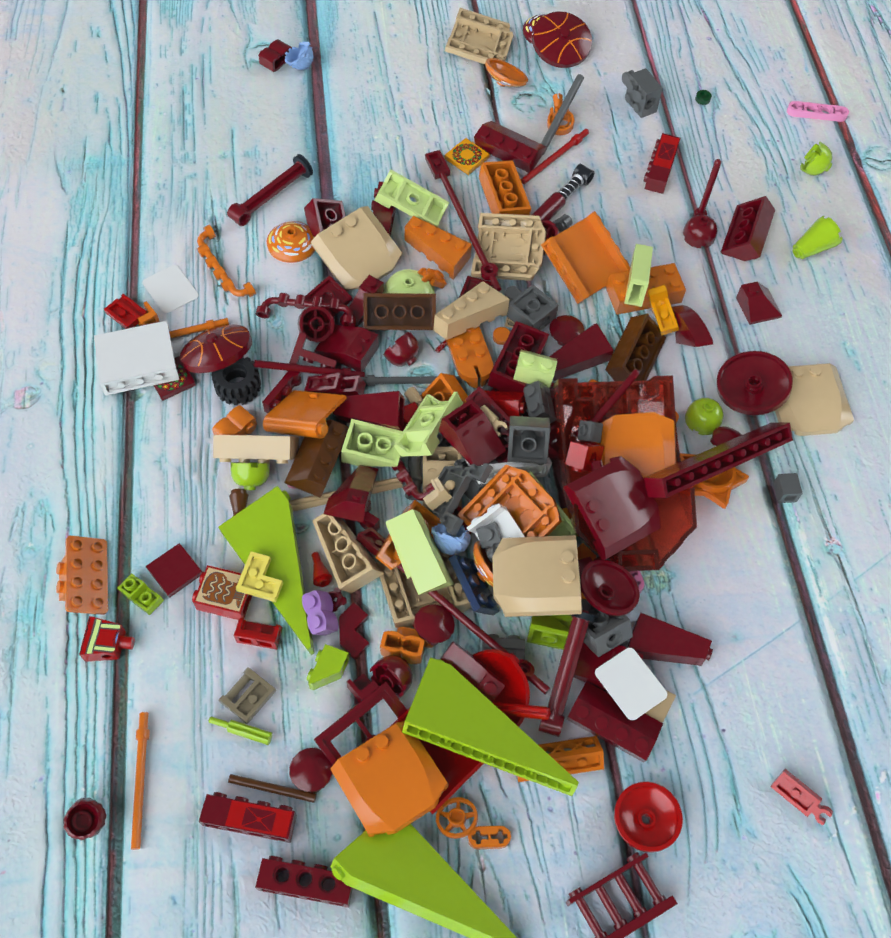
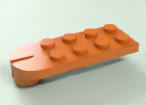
M480 327L468 328L466 332L446 340L458 376L472 388H478V377H480V385L483 387L490 377L494 364Z

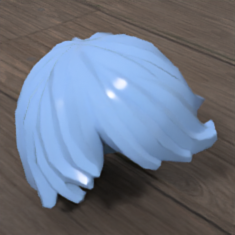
M303 41L299 43L298 48H289V53H285V62L298 70L310 67L314 58L312 47L309 46L310 43Z
M442 523L432 527L431 533L433 534L434 542L437 548L444 554H459L464 552L470 544V533L467 530L465 531L464 526L460 527L456 536L449 534L446 531L447 528Z

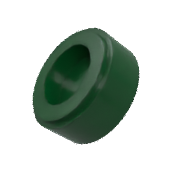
M700 90L696 93L695 100L698 104L707 105L710 103L712 95L707 90Z

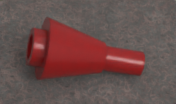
M314 552L311 554L314 563L313 584L319 587H326L333 580V577L321 561L319 552Z

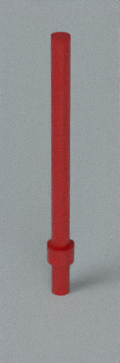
M584 129L579 134L571 137L568 143L521 178V183L526 184L574 145L581 143L582 139L589 134V130Z

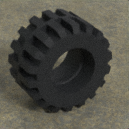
M243 356L232 365L212 372V381L216 394L220 397V400L226 401V404L230 405L233 403L238 405V403H242L244 405L246 401L251 402L253 400L252 397L256 398L261 390L258 368L254 367V361H251L249 357L244 358ZM233 378H244L242 381L237 383L229 382Z

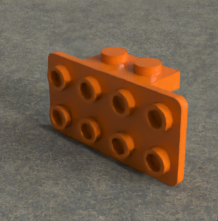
M69 535L65 542V556L61 562H58L56 573L59 574V581L56 586V592L59 593V601H65V610L67 612L104 615L108 612L107 541L105 539Z

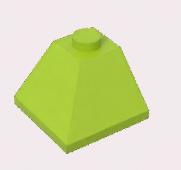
M532 616L527 642L563 650L569 629L553 616Z

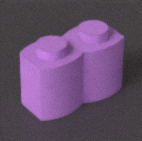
M319 590L304 594L302 596V604L305 612L308 614L307 623L313 635L326 636L337 632L338 620L333 612V601L330 594Z

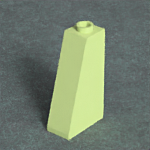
M635 245L624 304L642 307L649 284L653 247Z

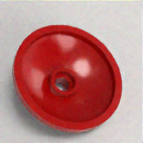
M653 782L635 783L627 787L620 794L615 804L614 820L621 837L633 848L643 852H659L668 848L677 840L683 824L682 811L677 799L665 787ZM642 816H646L649 819V823H644Z

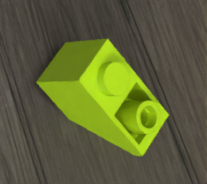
M325 644L323 650H319L316 655L315 661L317 663L315 668H311L307 675L309 688L315 690L341 679L350 660L349 653Z

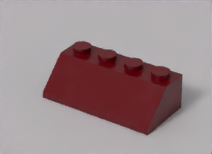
M493 121L482 124L474 136L475 144L490 155L503 161L513 160L515 167L528 173L534 169L547 149L546 146Z
M766 196L736 206L721 249L723 255L742 261L757 259L761 256L775 213V208Z
M588 682L584 684L566 719L643 763L647 761L663 726L662 722L645 713L636 720L628 719L610 694Z

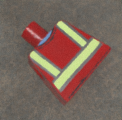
M89 616L79 655L87 662L117 660L120 658L122 649H133L135 638L125 636V629L118 623Z

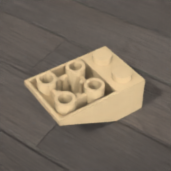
M437 447L432 455L423 456V493L426 492L425 487L431 483L430 480L439 477L444 466H454L455 461L462 459V455L454 447ZM461 497V499H460V501H459V506H460L461 508H462V497ZM423 501V506L427 509H430L426 505L425 501Z

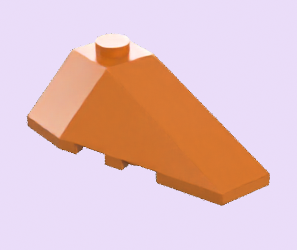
M414 500L405 508L403 513L412 509L420 512L434 540L431 529L438 525V523L441 524L440 519L418 501ZM389 533L375 558L392 570L400 565L401 561Z

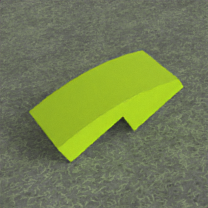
M132 573L117 587L123 595L149 616L164 601L159 594L150 589L145 582Z

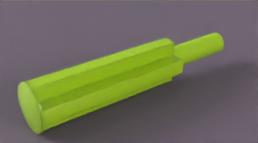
M212 716L208 720L209 723L227 728L229 733L269 745L272 740L273 733L234 720L227 722Z

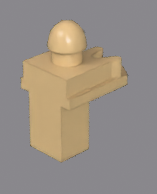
M438 477L430 480L435 490L424 497L423 500L432 511L452 498L449 490L455 487L453 480H448L445 484Z

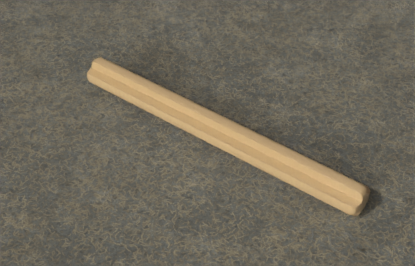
M397 477L376 481L372 494L402 488L403 484H401ZM335 491L323 493L321 498L312 495L290 500L292 511L325 505L328 498Z

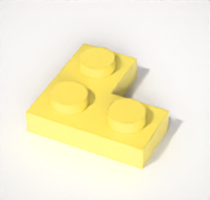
M250 552L236 586L238 592L273 602L277 601L283 581L265 576L271 562L270 556Z

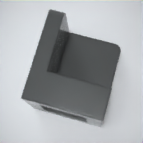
M797 473L778 474L773 482L778 503L797 502L803 494Z

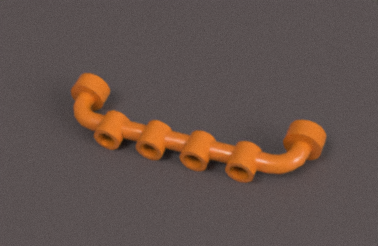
M210 225L203 227L204 231L197 239L199 246L197 251L201 257H207L205 262L209 269H215L212 271L217 280L222 279L223 282L220 284L224 291H230L237 297L246 295L252 297L255 295V289L250 282L243 285L244 289H236L232 280L227 276L223 267L220 266L216 257L204 242L207 237L210 240L216 237L214 230Z

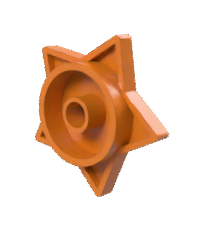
M680 453L677 459L681 462L695 455ZM734 467L681 491V494L705 496L721 508L726 509L731 490L746 483L749 476Z

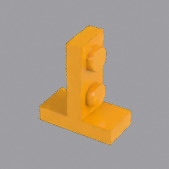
M662 285L649 289L648 295L651 310L655 315L661 336L678 331L679 327L668 299L666 286Z

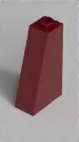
M597 323L549 356L557 359L553 381L610 361L614 350Z
M400 391L346 396L347 399L333 411V414L341 422L350 423L351 419L391 429L404 430L405 398Z
M640 613L632 632L633 637L630 638L627 648H632L644 655L642 659L702 666L705 660L709 661L713 649L710 648L712 640Z

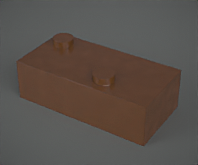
M363 293L365 329H434L436 294Z

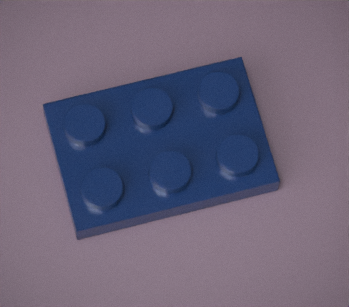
M455 554L450 557L449 561L473 611L488 615L498 613L499 609L494 596L488 588L489 584L486 581L483 582L477 575L478 570L474 559Z

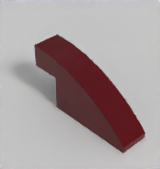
M685 305L672 307L679 330L675 331L677 344L692 347L713 345V339L706 325L692 308Z

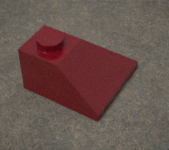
M759 282L741 285L736 299L749 325L782 318V314L768 288Z

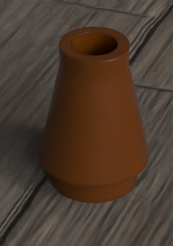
M245 489L231 490L229 499L233 516L247 507L249 495Z

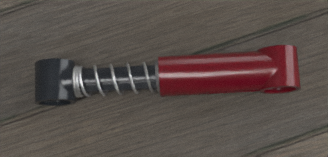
M581 163L578 164L573 171L571 180L564 184L563 189L554 192L532 215L540 216L541 220H550L565 205L568 196H572V192L575 189H579V186L589 185L595 172Z

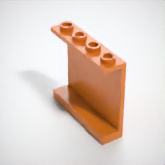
M595 211L541 244L577 304L604 288L610 274L630 271L628 261L621 254L619 247L611 238L610 232L605 228L600 216Z

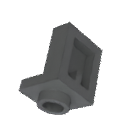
M580 420L577 440L601 443L603 424Z

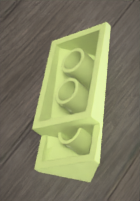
M412 509L385 522L407 579L412 578L418 595L454 584L420 512Z

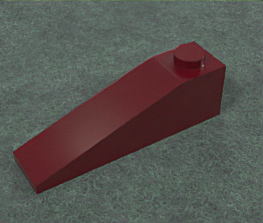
M312 198L304 207L307 224L313 237L346 217L343 202L339 200Z
M480 386L465 399L466 402L472 399L480 408L486 405L499 418L498 421L505 422L509 428L510 418ZM501 426L498 428V432L501 434L499 439L506 452L495 459L498 463L507 462L509 429L506 430Z

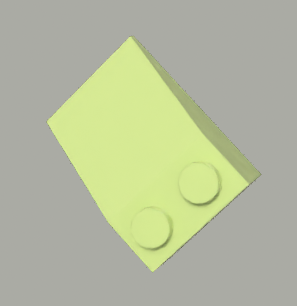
M351 419L341 450V462L367 467H398L400 454L394 445L403 431Z

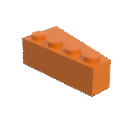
M413 216L404 227L405 241L418 252L424 253L429 261L435 262L438 268L446 271L453 280L471 258V243Z

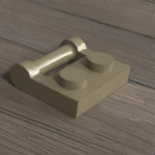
M249 667L246 668L243 672L244 675L225 696L222 695L218 700L246 724L252 720L276 692L272 685ZM250 680L254 681L234 704L232 700Z

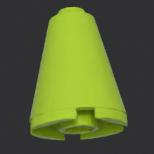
M825 216L818 218L793 245L792 252L794 256L804 259L841 244L842 237H839L838 234L841 231L836 222L829 217L824 218Z

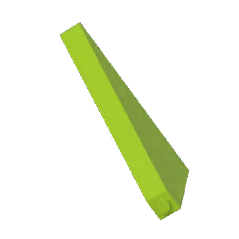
M276 486L218 528L244 564H246L251 551L270 556L271 562L265 576L283 581L276 602L272 601V603L310 655H313L314 646L312 633L307 623L308 614L305 612L302 604L305 588L293 511L289 502L291 497L285 490L281 491Z
M430 657L406 717L402 733L573 796L579 782L453 666L440 659Z
M411 824L396 834H375L374 837H369L365 830L334 857L330 866L333 875L338 880H342L345 885L468 938H517Z

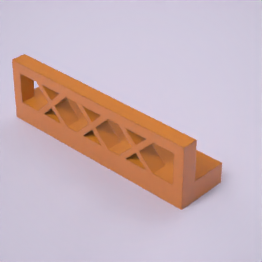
M597 736L538 744L545 752H551L549 755L570 774L604 769V753ZM592 744H594V746H595V747H589V748L584 747V746H586V745H592ZM570 748L572 750L565 751L563 749ZM516 776L518 782L530 781Z

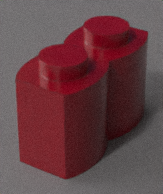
M279 39L273 41L269 47L260 51L258 55L259 64L273 72L279 70L283 64H286L285 53H289V48L292 49V47Z

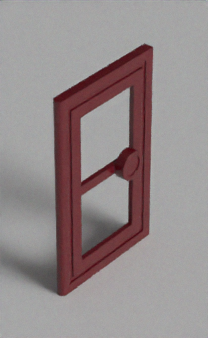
M384 682L314 739L332 765L342 756L331 743V740L355 721L367 736L366 741L376 736L370 734L359 718L382 699L385 700L397 718L407 711L387 682Z

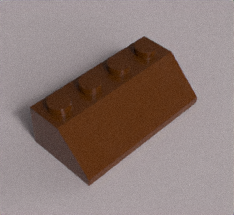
M649 314L630 318L605 369L612 379L620 384L625 381L633 370H639V376L629 386L637 391H642L666 340L665 335L661 336L659 327Z
M334 420L326 421L328 433L324 438L304 437L286 477L285 484L321 498L349 429L348 426Z

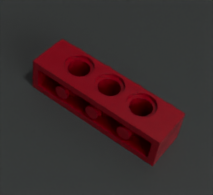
M269 856V859L262 858L255 886L258 891L349 908L353 888L345 885L342 880H338L332 871L327 870V866L314 864V868L307 867L305 862L299 860H292L291 863L282 862L283 858L277 856ZM283 870L288 871V880L279 882L277 879L278 874ZM311 875V884L306 887L301 886L300 879L302 876ZM327 879L335 881V886L330 891L323 889V883Z

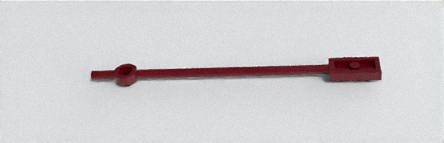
M437 150L426 153L425 160L434 179L441 178L482 263L481 277L484 280L490 281L493 288L500 292L502 289L497 280L498 267L494 263L488 262L447 178V176H450V169L441 151Z
M372 527L358 533L356 538L374 556L378 554L386 540ZM402 564L398 565L397 568L405 574ZM437 590L428 592L434 600L491 649L509 653ZM519 659L520 662L518 664L525 673L527 680L546 695L550 687L534 674V666L529 661Z

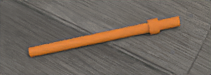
M228 318L213 321V319L208 320L203 324L169 331L170 337L175 338L222 325H229Z
M147 712L139 714V729L136 730L138 745L131 850H138L141 845L146 746L150 734L148 729L149 713Z

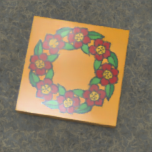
M465 138L444 155V159L469 175L483 162L488 160L490 154Z

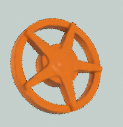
M462 797L448 799L436 813V824L439 831L449 838L458 839L468 836L475 829L478 822L476 807L471 801ZM457 803L456 808L451 809L449 813L443 812L444 808L448 805ZM460 803L470 806L473 812L465 813L460 808ZM440 815L449 821L445 830L440 825ZM474 817L471 826L466 829L464 825L466 820ZM454 827H460L463 832L450 833L449 831Z

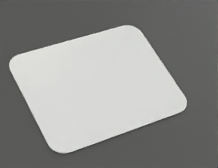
M172 265L144 279L142 282L164 313H169L198 298L197 291L177 265Z
M632 648L625 649L595 670L596 677L630 720H636L667 698L665 688Z

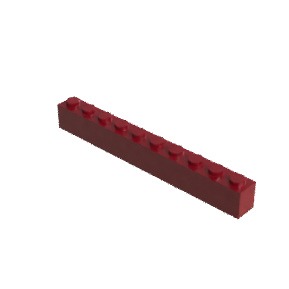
M790 422L769 423L644 477L647 496L668 498L793 441Z

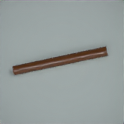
M230 774L228 783L312 803H315L317 794L233 774Z

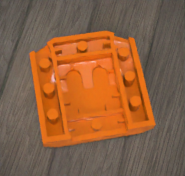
M655 412L614 415L602 422L601 443L596 442V444L605 446L601 459L603 466L610 463V458L622 456L636 467L644 478L676 464L674 420Z
M505 465L457 514L469 526L473 519L487 513L489 507L494 504H501L508 509L525 537L548 536L562 522L555 499L529 472L509 465Z
M405 721L395 723L342 756L330 768L369 837L383 833L388 835L396 834L434 809L444 789L446 790L448 787L447 781L421 741L416 737L402 733Z

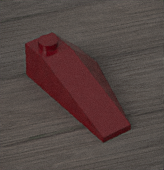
M359 465L328 498L324 515L363 522L379 469Z

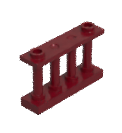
M638 852L626 859L628 863L583 891L579 887L568 894L570 899L566 901L567 906L569 907L576 902L595 938H624L678 904L673 895L666 899L664 895L660 894L643 866L642 861L649 857L647 852L641 856ZM632 867L635 868L654 900L652 902L654 907L648 911L645 907L642 908L623 876V873ZM613 879L616 880L635 912L633 913L635 919L627 923L626 919H622L603 886ZM593 891H596L615 924L613 927L616 931L609 935L606 931L603 932L584 899L585 896Z

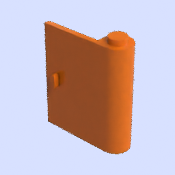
M293 390L264 417L263 428L266 432L322 439L328 433L326 418L347 397L346 395Z

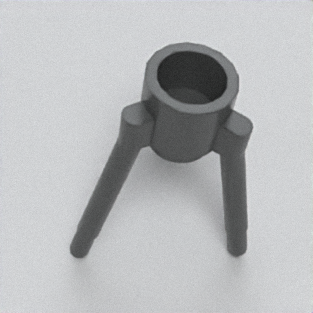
M566 214L553 221L559 231L568 229L573 222L571 217Z

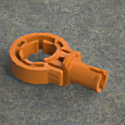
M557 93L553 95L554 110L553 107L550 108V114L547 119L548 129L563 103V96L560 93L559 99ZM569 109L563 118L568 123L559 126L555 135H566L572 131L574 116Z

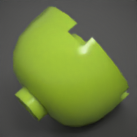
M819 142V145H813L805 155V164L801 163L800 169L812 176L820 175L824 171L827 172L832 166V152L830 148L822 142Z
M699 398L694 400L687 408L685 423L690 430L693 431L694 429L700 435H711L715 428L720 427L722 424L723 410L714 399Z
M231 462V476L237 485L244 486L245 490H256V486L263 485L269 477L270 463Z

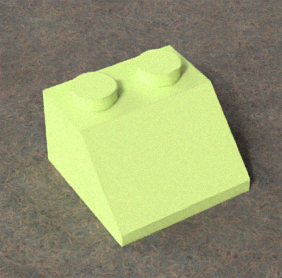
M521 349L513 380L528 384L540 381L543 385L550 388L555 374L557 359Z

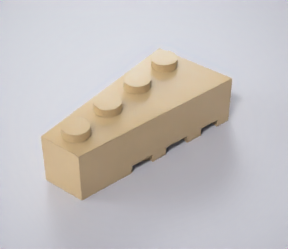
M481 282L435 314L433 331L448 340L466 332L468 328L479 327L480 323L485 321L491 322L500 315L502 317L506 316L510 299L485 282Z
M213 435V458H220V462H231V459H239L240 463H250V459H258L257 463H269V459L277 460V463L287 464L288 460L295 459L299 450V436Z
M323 513L312 520L340 590L352 594L384 574L364 546L356 540L357 537L342 518L324 515Z

